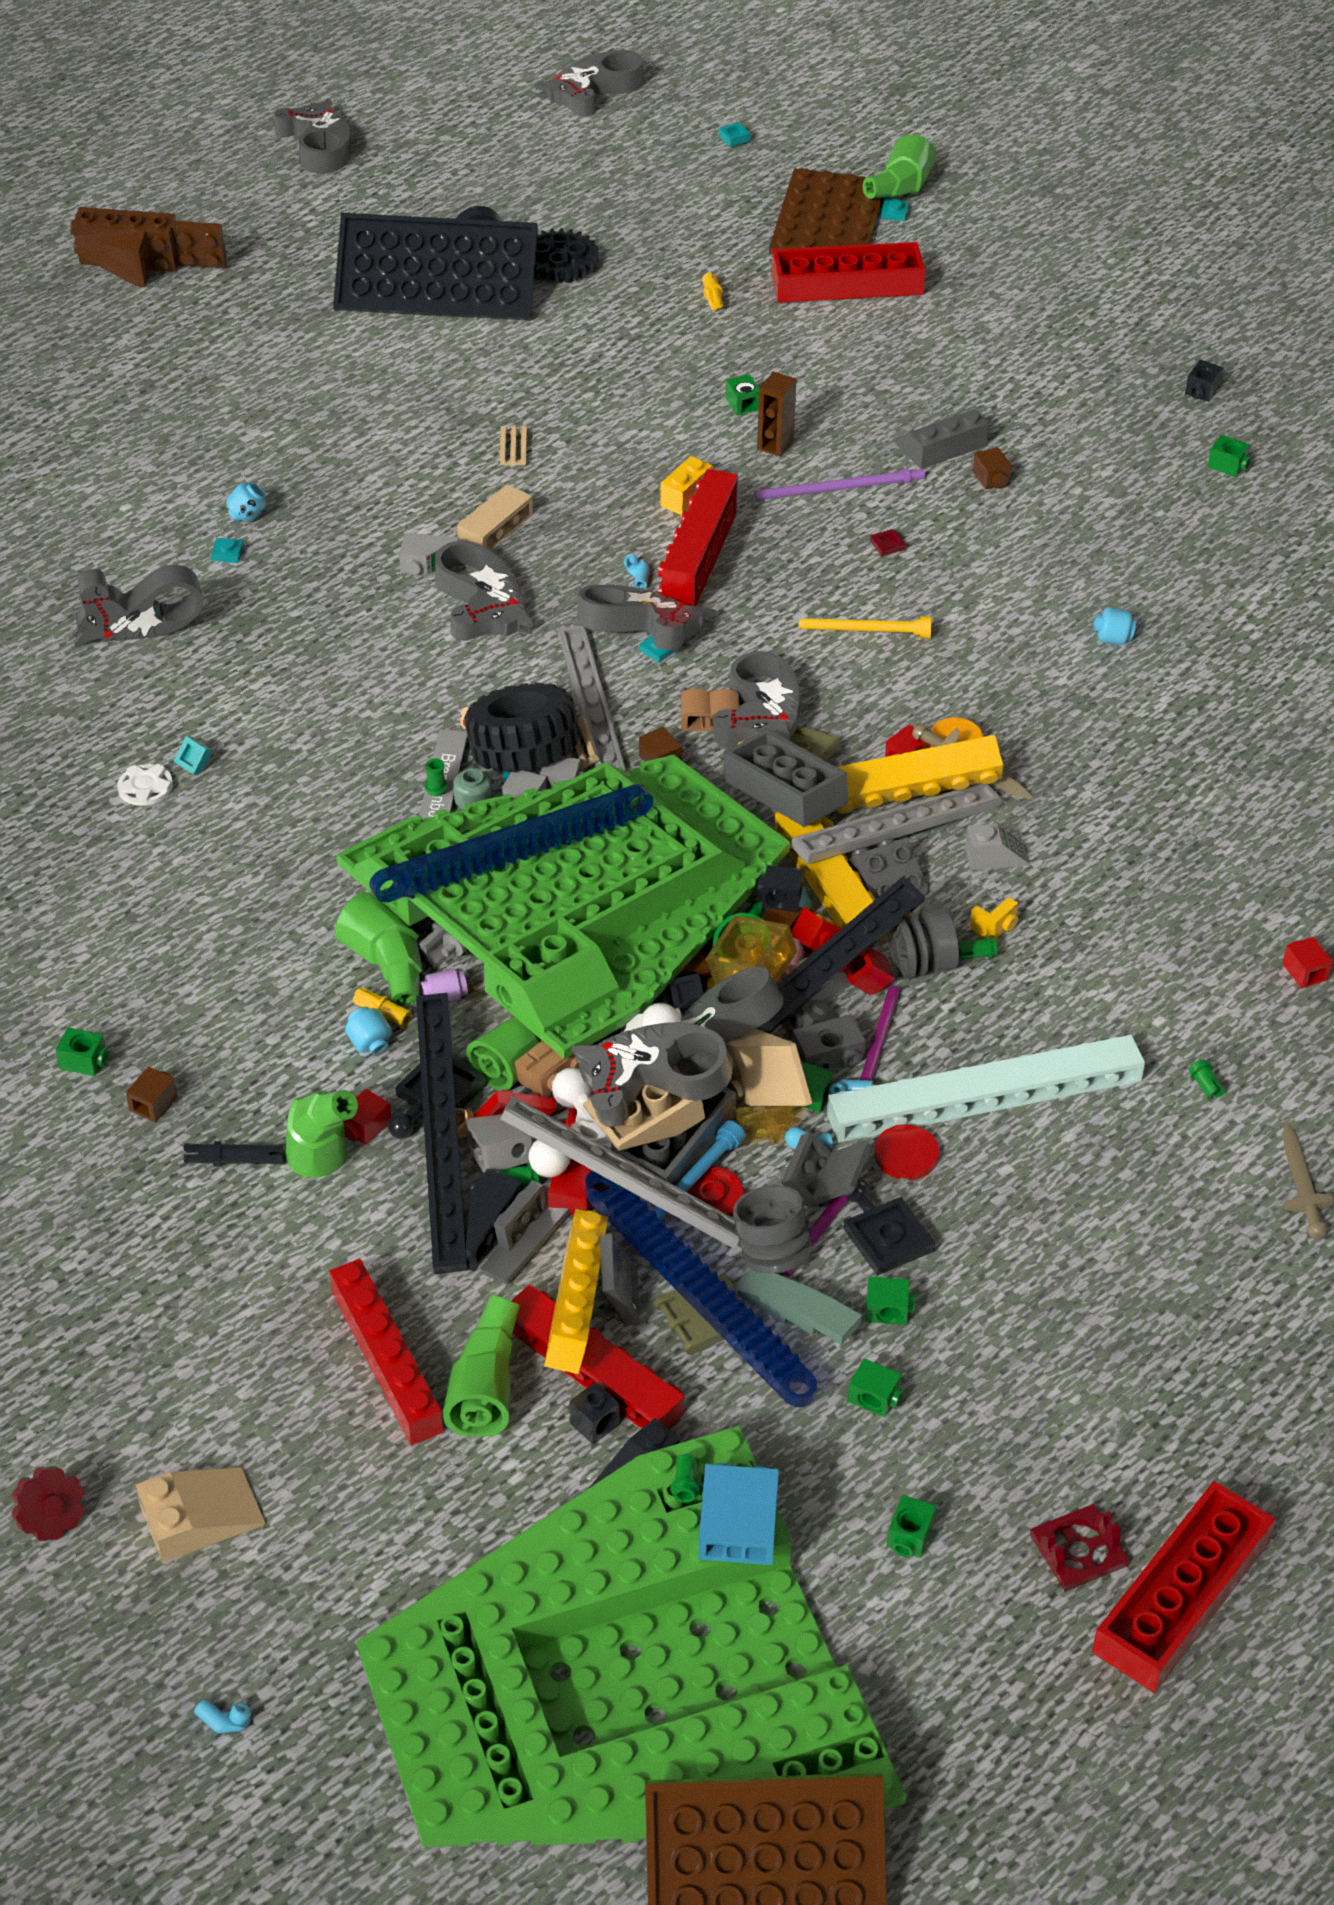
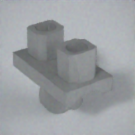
M436 922L432 925L431 934L427 937L419 936L417 938L420 957L424 958L426 965L433 970H436L451 955L461 956L467 949Z

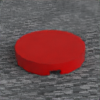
M910 1124L895 1125L884 1130L878 1136L874 1147L875 1162L879 1168L887 1175L896 1179L901 1177L909 1178V1180H918L928 1176L936 1168L939 1158L938 1142L933 1135L921 1127Z
M711 1166L687 1193L733 1217L734 1205L745 1194V1191L735 1173L722 1167Z

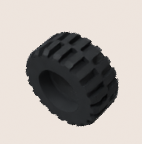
M536 682L535 684L522 683L518 686L511 685L501 690L491 691L489 695H483L478 698L477 702H473L464 717L473 759L485 769L490 770L492 768L496 772H502L503 770L508 772H517V770L528 771L535 767L548 766V763L561 760L562 756L569 755L572 749L576 747L580 737L572 696L564 688L550 683L548 685Z

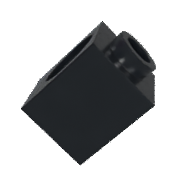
M1199 360L1188 375L1185 394L1195 399L1209 402L1221 385L1223 367Z
M767 865L765 877H759L757 895H762V908L798 913L803 889L804 870Z
M699 973L674 978L667 986L671 1006L674 1009L680 1008L681 1012L687 1011L704 995Z
M594 1382L569 1401L570 1424L593 1445L619 1426V1403L597 1382Z

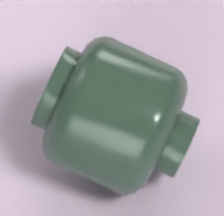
M469 768L460 772L455 777L453 783L454 800L460 809H465V804L492 798L491 780L485 772L476 768Z

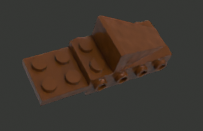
M79 207L75 219L71 220L70 233L75 238L74 252L78 254L80 264L97 265L139 287L146 286L151 270L176 271L177 265L226 268L227 265L222 224L176 221L175 214L89 207Z

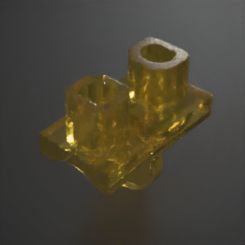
M749 1106L739 1108L737 1110V1124L743 1128L746 1134V1138L741 1144L746 1145L768 1139L771 1145L779 1144L780 1135L788 1132L789 1127H796L794 1119L795 1106H765L756 1110Z

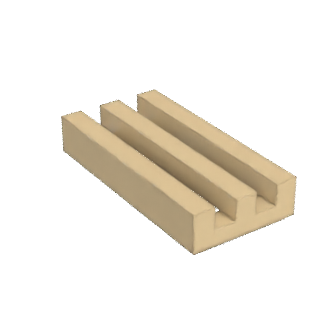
M501 426L500 465H526L527 426H521V431H516V426H511V431H506V426ZM506 436H511L510 460H505ZM516 436H521V460H516Z
M582 715L577 718L578 728L582 732L590 757L586 758L579 737L575 748L580 759V771L600 759L588 722ZM574 749L567 755L568 758H576Z

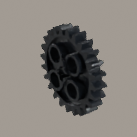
M551 228L549 233L541 230V235L537 237L535 263L537 279L546 277V282L555 279L556 283L563 279L568 283L569 278L577 281L578 276L586 277V272L592 273L593 268H597V262H599L598 245H595V240H589V235L582 236L581 231L574 234L573 229L564 232V229L560 228L559 231L555 232Z

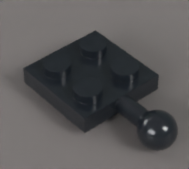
M453 1058L456 1107L463 1108L486 1085V1078L483 1074ZM420 1063L395 1087L396 1096L412 1104L405 1113L393 1115L388 1122L390 1134L398 1139L407 1138L412 1133L414 1128L413 1122L423 1113Z
M858 1178L856 1189L845 1197L848 1201L857 1203L863 1210V1213L844 1220L843 1229L877 1276L935 1251L934 1240L902 1197L876 1207L868 1196V1184L863 1178Z

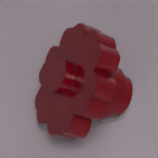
M57 1466L38 1467L33 1473V1478L23 1477L19 1480L17 1488L12 1493V1499L18 1505L12 1510L11 1516L16 1521L18 1529L26 1534L32 1533L40 1541L58 1540L61 1538L63 1530L74 1529L84 1514L83 1506L78 1503L84 1497V1489L80 1486L76 1476L70 1473L64 1474V1471Z

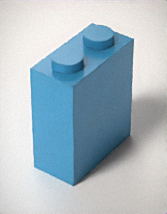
M726 1463L716 1465L705 1464L698 1560L772 1565L779 1469H768L764 1466H731Z

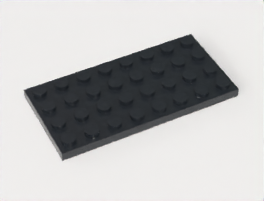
M341 213L333 309L338 311L531 321L538 223Z

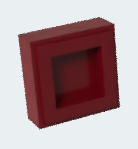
M895 529L870 535V542L881 556L906 550L905 542Z

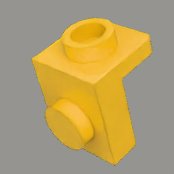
M1008 897L991 913L979 906H975L971 910L970 927L981 937L989 935L990 938L995 939L1005 931L1011 932L1018 922V917L1016 916L1018 902Z

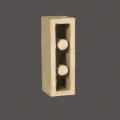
M506 484L485 503L478 506L468 517L460 521L457 525L459 541L473 542L491 551L533 515L532 496Z

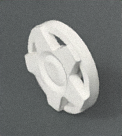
M160 764L132 765L119 778L117 788L123 800L130 804L144 806L152 805L165 799L172 791L173 782L171 774ZM133 793L136 795V798L130 797L127 794ZM152 793H159L158 795L151 797Z

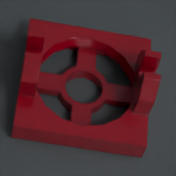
M1094 1504L1030 1529L1031 1538L1064 1592L1128 1567L1129 1559L1119 1545L1121 1539L1118 1523H1111L1110 1511L1100 1514ZM1071 1526H1086L1100 1535L1086 1539L1077 1536ZM1058 1531L1062 1532L1067 1541L1064 1549L1062 1545L1056 1546V1534ZM1081 1541L1088 1546L1089 1553L1085 1557L1078 1558L1069 1552L1068 1546L1072 1542ZM1106 1545V1556L1102 1563L1096 1566L1091 1559L1093 1550ZM1070 1559L1081 1563L1084 1570L1071 1568L1065 1565V1561Z

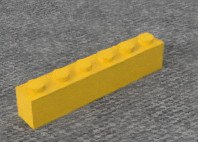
M991 735L839 766L837 768L847 773L848 803L833 812L838 811V813L845 814L856 808L866 806L874 808L890 801L904 802L915 796H933L944 790H962L969 785L994 783L998 779H1002L1003 762L996 737Z
M775 813L774 830L790 841V852L788 854L798 869L804 870V878L832 920L843 928L875 900L873 894L864 888L858 872L853 871L848 864L845 853L806 864L791 847L794 837L824 829L821 819L803 827L781 813ZM886 935L883 938H881L878 942L886 940Z
M575 1210L566 1245L545 1358V1367L575 1374L579 1373L588 1340L601 1263L600 1239L606 1233L608 1216L600 1215L593 1211Z

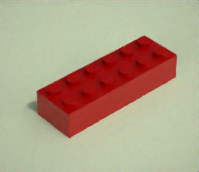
M918 242L772 249L771 276L777 303L923 295L925 266Z
M707 468L703 479H698L696 494L691 495L688 511L683 512L681 527H677L674 533L673 545H668L666 560L660 562L658 577L662 578V582L660 583L658 594L697 607L737 515L738 474Z
M1213 1481L1096 1629L1091 1653L1155 1694L1270 1543L1276 1518L1216 1481Z

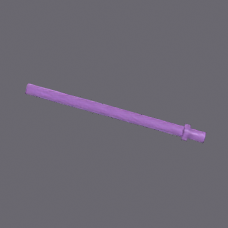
M908 468L902 469V472L755 490L754 495L756 501L898 482L910 483L913 480L925 479L924 469L909 471Z

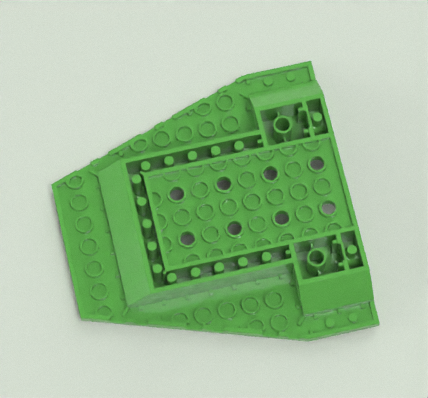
M675 755L640 762L639 768L624 771L623 767L617 768L605 762L573 779L553 783V788L537 792L535 788L524 790V795L511 798V794L481 800L465 804V809L448 813L446 809L435 811L434 817L422 819L421 815L410 817L336 855L337 864L406 924L411 926L429 916L484 963L485 992L565 1060L574 1054L571 1049L572 1046L591 1045L623 1027L636 1015L642 1014L711 939L719 924L728 916H731L757 888L759 877H765L767 865L777 866L790 852V841Z
M740 1425L637 1456L356 1641L357 1650L423 1847L471 1846V1842H497V1846L513 1845L515 1841H532V1845L596 1844V1840L622 1839V1843H638V1839H646L645 1780L882 1773L884 1810L906 1803V1793L848 1665L836 1668L790 1566L792 1541L777 1507L772 1565L698 1560L705 1464L716 1465L726 1463L731 1466L740 1467L758 1466ZM681 1454H692L693 1458L697 1457L699 1459L697 1483L700 1486V1490L695 1499L689 1503L677 1501L671 1492V1484L675 1481L676 1459ZM765 1602H773L780 1610L774 1615H765L759 1610V1606ZM701 1623L707 1625L711 1632L705 1637H697L691 1633L690 1628L695 1624ZM633 1645L641 1650V1654L635 1659H626L621 1655L620 1651L625 1646ZM792 1663H799L806 1668L807 1672L801 1677H792L787 1673L786 1667ZM562 1667L569 1670L571 1675L567 1680L559 1682L553 1680L550 1677V1673L555 1668ZM728 1685L733 1687L737 1694L734 1698L725 1700L718 1697L716 1690L721 1686ZM652 1708H660L666 1713V1718L661 1722L655 1723L649 1721L645 1714ZM580 1731H589L595 1736V1740L591 1744L583 1746L575 1742L574 1736Z

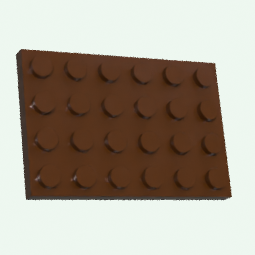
M794 168L771 239L769 254H772V249L870 244L883 198L869 199L865 196L863 182L867 177L854 174H838L831 171H814L807 168Z
M882 1773L645 1780L648 1905H887L884 1785Z

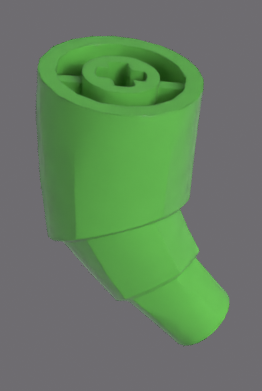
M906 135L898 139L891 151L886 170L878 175L865 178L863 182L865 196L869 199L887 197L892 199L906 194H917L926 182L936 160V150L933 144L919 135Z
M367 892L357 894L345 905L335 925L336 940L371 964H378L385 981L389 983L393 1003L397 1005L416 1003V996H420L419 973L423 971L417 944L419 935L372 894Z
M513 1016L471 1042L466 1048L467 1061L470 1068L485 1076L486 1084L498 1091L509 1090L518 1081L514 1062L542 1040Z
M347 1090L335 1092L321 1091L307 1097L294 1099L289 1110L286 1132V1162L294 1172L305 1177L318 1178L337 1171L343 1165L347 1156L343 1121L354 1117L358 1108L357 1100L351 1092Z
M491 1294L475 1329L471 1331L458 1361L452 1365L443 1408V1420L447 1427L460 1436H495L501 1433L509 1423L511 1374L508 1366L512 1348L511 1336L520 1305Z

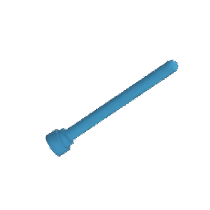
M726 1121L717 1131L716 1142L675 1186L688 1192L726 1150L736 1149L745 1140L746 1134L743 1128L734 1121ZM656 1206L642 1220L640 1224L642 1231L650 1232L668 1212Z

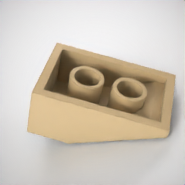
M756 1028L725 1043L732 1064V1076L728 1085L730 1090L736 1092L735 1099L750 1106H807L812 1104L795 1043Z
M674 1066L675 1072H677V1073L683 1075V1074L679 1071V1069H678L676 1066ZM652 1085L643 1086L638 1096L628 1103L629 1116L620 1126L608 1127L603 1125L598 1120L591 1099L582 1103L584 1109L618 1151L677 1136L705 1119L702 1100H686Z
M242 1467L169 1472L135 1484L140 1508L162 1563L265 1525Z

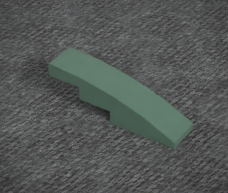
M750 1268L734 1285L739 1296L780 1322L786 1324L790 1321L812 1336L819 1331L840 1345L862 1323L861 1314L809 1286L775 1273L756 1272Z

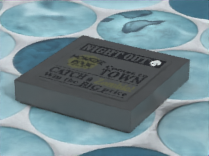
M612 1233L603 1235L600 1239L602 1292L626 1325H640L637 1268Z

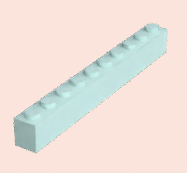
M1132 1035L1112 1037L1107 1040L1082 1043L1077 1046L1052 1049L1047 1052L1022 1055L1017 1058L992 1061L987 1064L962 1067L957 1070L932 1073L927 1076L902 1079L882 1085L841 1091L828 1095L827 1115L839 1143L878 1135L895 1125L910 1124L923 1126L1142 1081L1145 1061Z

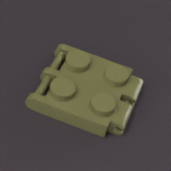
M713 1274L658 1297L653 1303L658 1311L662 1310L669 1320L668 1327L673 1333L677 1332L685 1344L683 1349L688 1355L745 1331L746 1323L753 1320L752 1311L743 1298L737 1296L738 1291L727 1275L718 1278Z

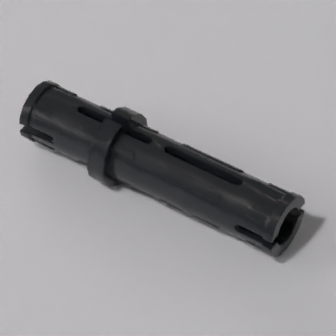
M214 1141V1144H184V1151L186 1153H198L184 1154V1164L213 1163L214 1167H221V1163L283 1165V1155L270 1154H284V1144H222L221 1141Z

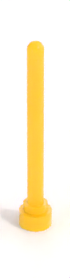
M920 616V619H915V622L802 618L799 620L798 625L802 629L910 632L920 636V638L931 639L932 616Z

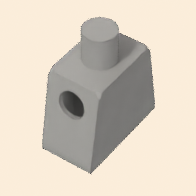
M502 1115L466 1119L468 1145L483 1173L487 1168L498 1172L528 1163L529 1150L537 1139L501 1120Z

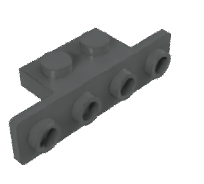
M532 1180L523 1191L518 1193L513 1203L505 1212L497 1217L494 1227L499 1247L481 1267L483 1275L504 1284L510 1283L570 1214L568 1208H548V1192L545 1194L543 1184Z

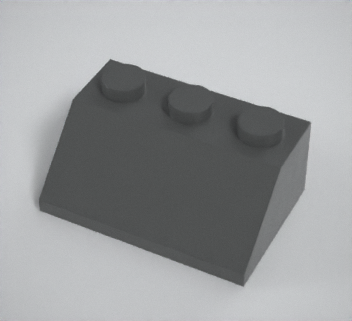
M974 409L894 438L893 442L920 469H924L987 446L989 423Z

